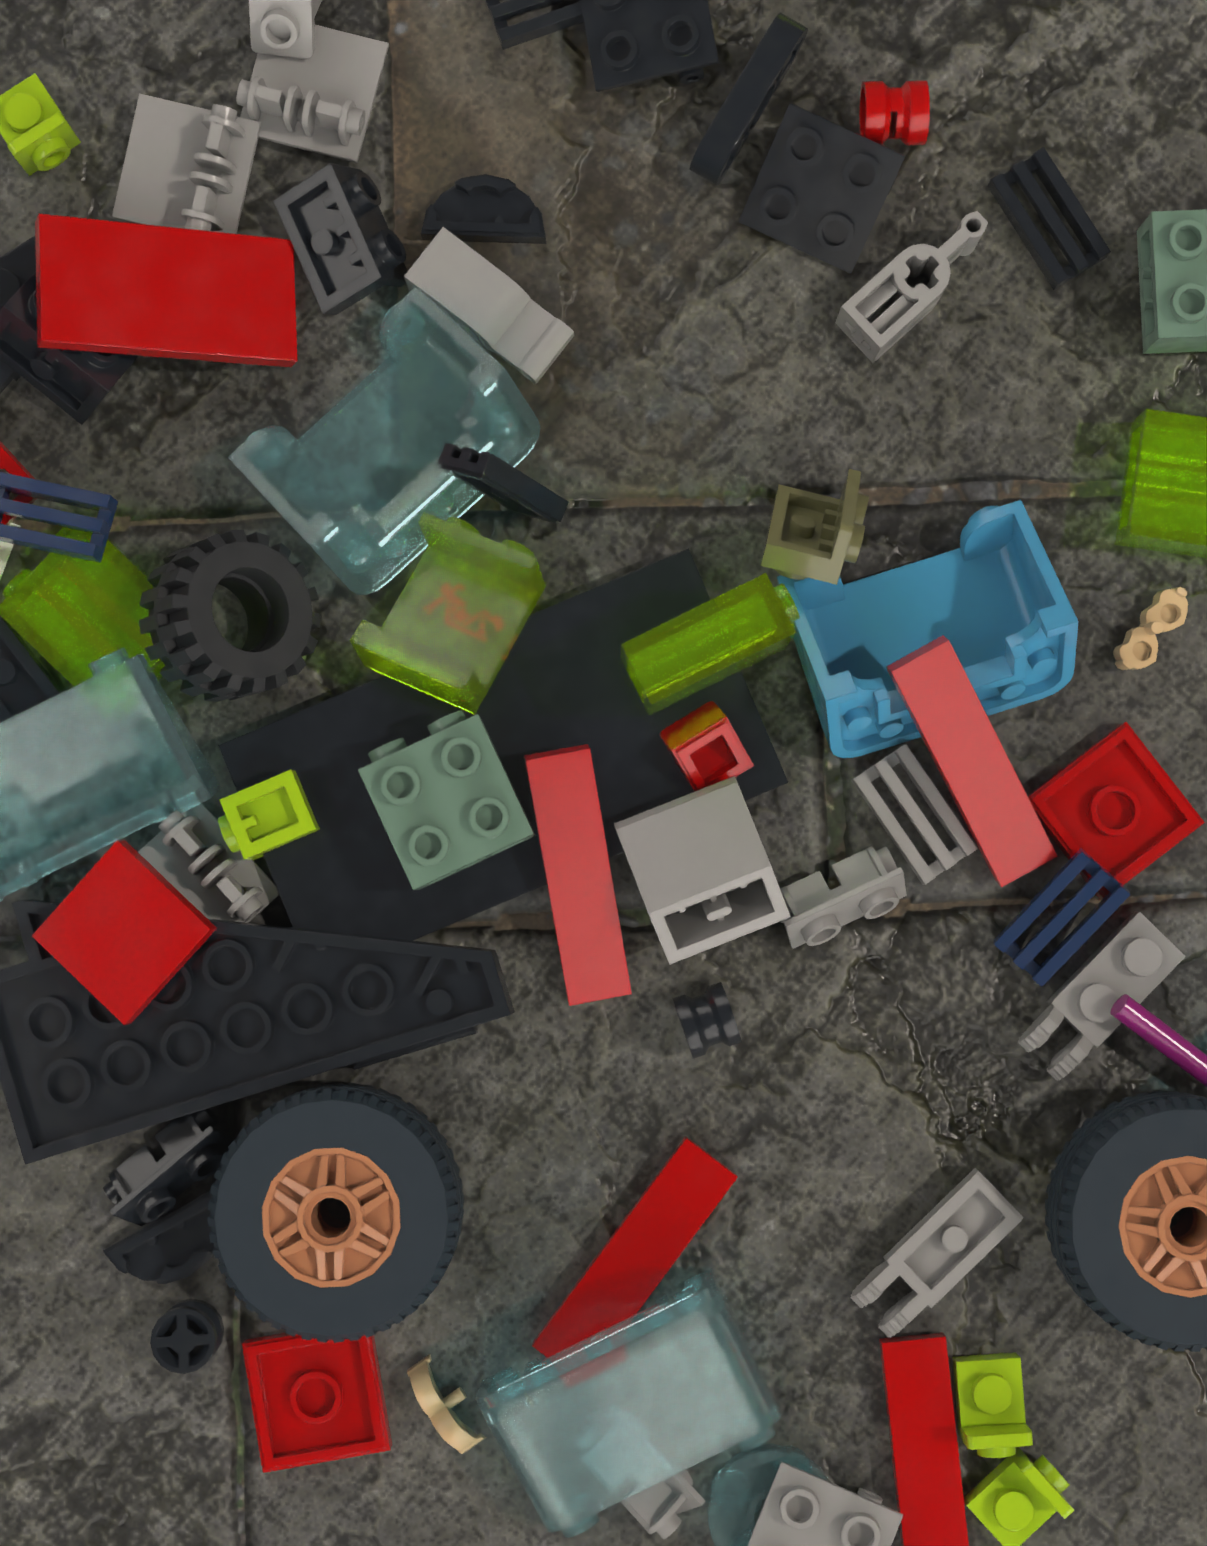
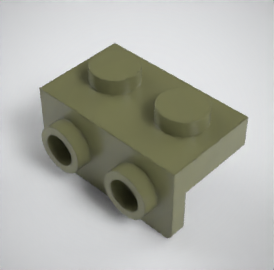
M848 469L840 499L779 484L772 508L761 566L775 569L779 574L790 579L801 580L811 578L837 585L844 561L856 563L864 536L865 525L862 524L869 496L859 494L861 471Z

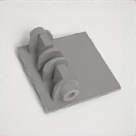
M315 25V50L309 59L258 53L250 81L242 79L238 86L236 102L237 105L243 106L240 117L262 123L258 137L260 139L358 163L389 43Z
M139 93L112 217L137 224L237 234L262 123L238 117L235 109L223 105L213 104L212 109L208 110Z
M196 799L182 813L177 810L170 814L159 825L161 831L138 851L144 859L208 919L249 923L280 895L276 885L254 860H244L240 850L235 853L231 852L222 836L218 820L199 799Z
M781 1461L747 1546H891L903 1514L882 1505L883 1499L869 1490L859 1488L856 1494Z

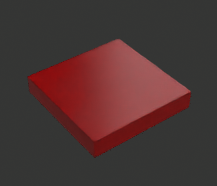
M1127 722L1118 725L1027 795L1042 826L1068 860L1082 848L1122 885H1125L1205 823ZM1085 869L1079 873L1085 882L1091 877ZM1102 886L1096 893V896L1099 900H1102L1109 891Z
M117 840L35 931L32 937L123 1025H127L139 1016L217 927L126 840Z
M285 1332L246 1339L242 1343L263 1473L391 1450L392 1439L374 1335L368 1338L365 1335L361 1336L360 1340L350 1341V1339H346L344 1342L336 1343L333 1340H328L326 1343L319 1342L314 1338L311 1340L302 1339V1335L298 1334L294 1337Z

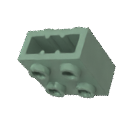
M1207 209L1152 211L1137 230L1143 354L1207 352Z
M463 710L444 716L427 726L431 736L410 746H407L404 738L386 743L368 753L371 764L358 769L413 890H421L536 836L489 733L478 714L466 719Z

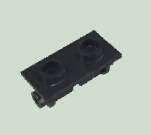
M210 1108L175 1118L155 1135V1138L166 1153L163 1158L159 1160L151 1147L143 1145L120 1166L109 1173L111 1181L103 1187V1190L115 1204L110 1209V1212L113 1216L139 1226L162 1218L174 1207L176 1203L175 1198L195 1181L204 1180L216 1173L221 1165L220 1162L224 1153L228 1152V1147L235 1138L214 1128L219 1121Z

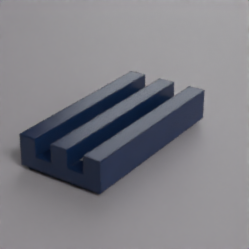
M0 472V541L101 563L118 501L108 494ZM10 493L99 512L97 518L13 501L8 498ZM5 514L90 532L92 536L90 543L4 525L1 522Z
M1080 848L994 939V945L1003 953L1006 952L1022 970L1025 969L1032 976V979L1043 987L1131 895L1130 891ZM1085 869L1091 875L1087 882L1024 948L1019 946L1015 940L1067 885ZM1104 886L1109 893L1041 964L1034 959L1037 954Z

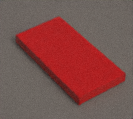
M38 214L35 220L37 348L290 368L298 361L294 247L290 239Z

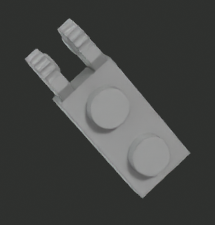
M1134 911L1046 1001L1049 1006L1023 1032L1018 1043L1028 1053L1041 1047L1064 1019L1078 1034L1055 1054L1046 1069L1056 1081H1060L1075 1069L1089 1054L1092 1047L1098 1048L1121 1024L1120 1021L1110 1014L1111 1008L1118 998L1127 994L1140 1004L1186 956L1140 911Z
M974 1168L883 1256L886 1261L875 1267L856 1286L850 1298L860 1308L866 1307L868 1304L873 1303L900 1275L913 1291L903 1296L895 1305L890 1307L878 1324L881 1331L891 1338L905 1328L927 1305L932 1308L1022 1221L1023 1216L979 1170Z

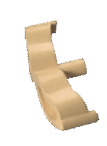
M1185 588L1166 589L1154 595L1152 605L1141 611L1140 626L1128 630L1123 644L1116 646L1113 650L1117 668L1121 670H1137L1156 662L1158 641L1155 634L1173 630L1185 622L1188 612L1187 591Z
M429 1354L407 1370L408 1377H410L418 1403L429 1416L437 1432L444 1441L463 1454L486 1437L482 1433L477 1435L451 1409L467 1398L461 1387L443 1398L433 1378L429 1365L432 1359Z

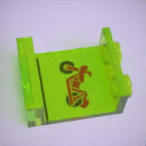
M424 512L418 524L428 544L426 551L382 627L362 619L350 642L364 667L475 715L546 585L535 555L522 544L508 539H504L500 544L481 536L475 527L462 519L448 517L444 521Z

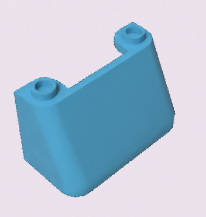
M1021 500L1002 506H987L976 511L962 529L960 548L857 581L843 585L839 576L838 583L835 585L811 578L797 580L782 575L777 576L779 596L821 726L833 755L837 757H859L921 737L886 666L942 635L949 639L987 716L1053 695L1064 688L1073 677L1079 621Z

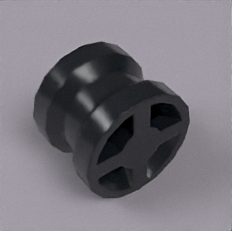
M721 982L708 986L705 994L694 998L685 994L672 998L693 1059L706 1055L708 1048L722 1042L732 1046L742 1042Z
M188 1299L178 1302L158 1319L152 1329L150 1344L153 1356L162 1367L173 1373L186 1374L197 1371L210 1360L223 1342L224 1325L222 1317L214 1306L203 1300ZM189 1320L191 1321V1325L194 1326L197 1329V1331H202L203 1333H196L194 1329L190 1328Z

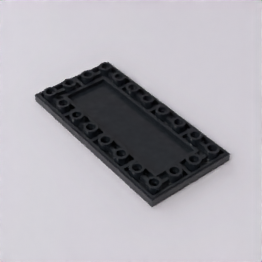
M689 548L504 625L506 627L502 633L497 634L495 629V638L491 644H489L491 639L487 638L488 633L486 637H483L489 640L485 647H477L468 640L426 658L486 684L485 688L424 661H418L218 745L237 792L290 769L295 770L320 828L316 832L263 854L293 928L414 941L547 885L524 755L584 744L589 745L609 858L624 852L614 823L694 792L661 739L660 732L707 702H715L727 716L754 765L735 777L744 800L747 801L787 784L786 775ZM463 710L466 719L478 714L489 733L536 836L421 890H413L358 769L371 764L368 753L386 743L404 738L407 746H410L431 736L427 726L444 716Z

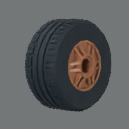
M340 1082L309 1087L281 1099L262 1111L240 1131L237 1138L229 1145L228 1152L224 1153L220 1162L221 1165L215 1173L214 1178H216V1182L211 1186L210 1194L212 1196L208 1205V1210L211 1211V1215L208 1217V1226L211 1227V1232L209 1233L210 1243H214L215 1248L212 1251L215 1259L218 1258L220 1263L218 1264L221 1274L225 1273L227 1277L225 1282L236 1291L234 1294L239 1301L243 1299L247 1304L245 1307L251 1312L255 1311L258 1314V1318L264 1323L267 1320L272 1323L271 1327L278 1330L284 1329L291 1336L295 1337L298 1334L302 1335V1339L306 1340L314 1338L319 1342L327 1343L328 1340H333L336 1343L344 1342L346 1339H350V1341L360 1340L361 1336L365 1335L368 1338L379 1331L388 1330L392 1324H399L406 1316L411 1315L418 1309L419 1305L426 1301L439 1284L453 1258L461 1234L464 1195L462 1193V1178L458 1174L460 1170L457 1162L455 1163L452 1149L448 1148L446 1145L447 1140L439 1133L436 1125L426 1119L427 1115L422 1111H418L412 1103H406L402 1100V1097L388 1093L389 1091L382 1088L378 1090L371 1085H358L357 1083L350 1082L343 1084ZM335 1198L347 1205L351 1220L340 1221L335 1219L327 1209L326 1199Z
M1152 1091V1094L1144 1092L1134 1097L1122 1098V1102L1114 1101L1107 1105L1106 1109H1100L1095 1112V1117L1092 1119L1087 1118L1082 1123L1083 1126L1072 1133L1073 1138L1070 1142L1066 1141L1062 1148L1064 1149L1062 1154H1059L1055 1160L1057 1165L1055 1169L1051 1170V1182L1046 1189L1048 1199L1045 1200V1209L1047 1210L1045 1225L1049 1229L1046 1231L1048 1241L1051 1243V1252L1053 1257L1057 1259L1055 1263L1063 1273L1068 1285L1072 1287L1073 1291L1091 1310L1114 1329L1124 1333L1133 1340L1138 1339L1142 1344L1154 1345L1164 1350L1171 1348L1173 1351L1189 1350L1190 1352H1200L1201 1348L1207 1350V1098L1178 1091ZM1181 1209L1179 1221L1170 1228L1172 1217Z

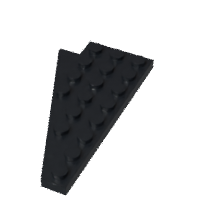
M27 899L14 902L12 906L29 961L0 970V1082L26 1165L509 1016L515 1013L496 950L208 919L217 929L132 1023L123 1025L32 937L35 931L61 902Z

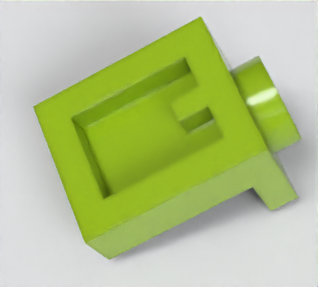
M36 73L0 95V134L7 143V147L14 158L29 176L38 170L48 171L59 166L69 157L71 149L81 143Z
M292 769L220 799L225 815L218 818L222 836L231 852L235 853L240 850L244 860H256L263 857V854L320 830L297 773Z
M1016 1352L952 1357L958 1435L967 1449L977 1450V1455L985 1458H1005L1015 1455L1016 1447L1033 1445L1032 1430L1026 1424L1021 1357Z
M1020 1447L1016 1448L1015 1455L1006 1457L964 1497L966 1506L1002 1546H1020L1057 1511L1064 1519L1074 1511L1062 1494L1070 1486L1066 1479L1043 1454L1033 1463Z

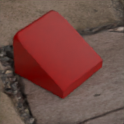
M713 701L705 703L660 732L661 739L694 792L730 777H737L754 766L727 716Z

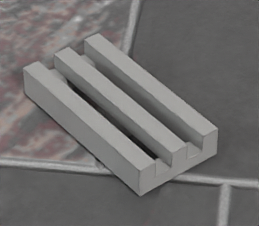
M907 744L902 745L851 780L922 885H926L935 879L937 875L957 864L959 860L978 849ZM897 764H901L955 843L956 847L948 851L892 769ZM879 776L937 860L931 864H926L871 782Z

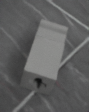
M978 211L965 215L956 233L938 249L927 244H917L906 248L841 306L835 323L872 363L877 361L933 310L948 285L951 274L950 264L959 256H967L974 251L987 227L988 222ZM921 274L929 279L927 286L920 283L914 288L906 282L908 276L916 278Z
M442 227L404 276L411 294L478 345L496 353L534 384L538 383L574 337V331L569 326L534 302L515 281L444 227Z

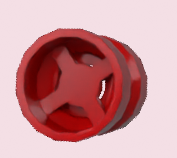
M926 80L906 81L901 87H888L883 81L862 82L859 105L860 135L881 145L887 139H900L905 145L926 144L930 119V95Z

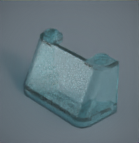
M417 286L387 311L380 326L379 339L389 357L297 440L289 430L282 426L272 425L252 433L241 446L228 456L242 474L350 591L357 595H368L389 583L484 496L481 492L440 468L441 465L437 464L445 442L455 444L461 449L463 447L472 448L480 454L481 451L492 453L515 468L535 447L540 434V424L537 417L507 370Z
M124 647L88 664L94 677L0 723V902L4 900V896L24 886L26 888L38 882L42 877L154 822L156 824L168 818L175 809L183 813L211 799L221 788L209 763L142 653L129 658Z
M712 1268L684 1281L686 1288L673 1295L675 1303L671 1304L667 1295L655 1300V1305L541 1361L539 1358L528 1362L524 1369V1377H521L519 1371L514 1372L510 1366L482 1380L475 1400L488 1427L548 1532L562 1530L565 1538L578 1535L599 1522L598 1512L738 1444L741 1451H746L765 1443L776 1434L772 1425L781 1418L780 1408Z

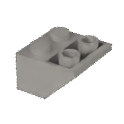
M735 776L614 823L669 965L791 917Z

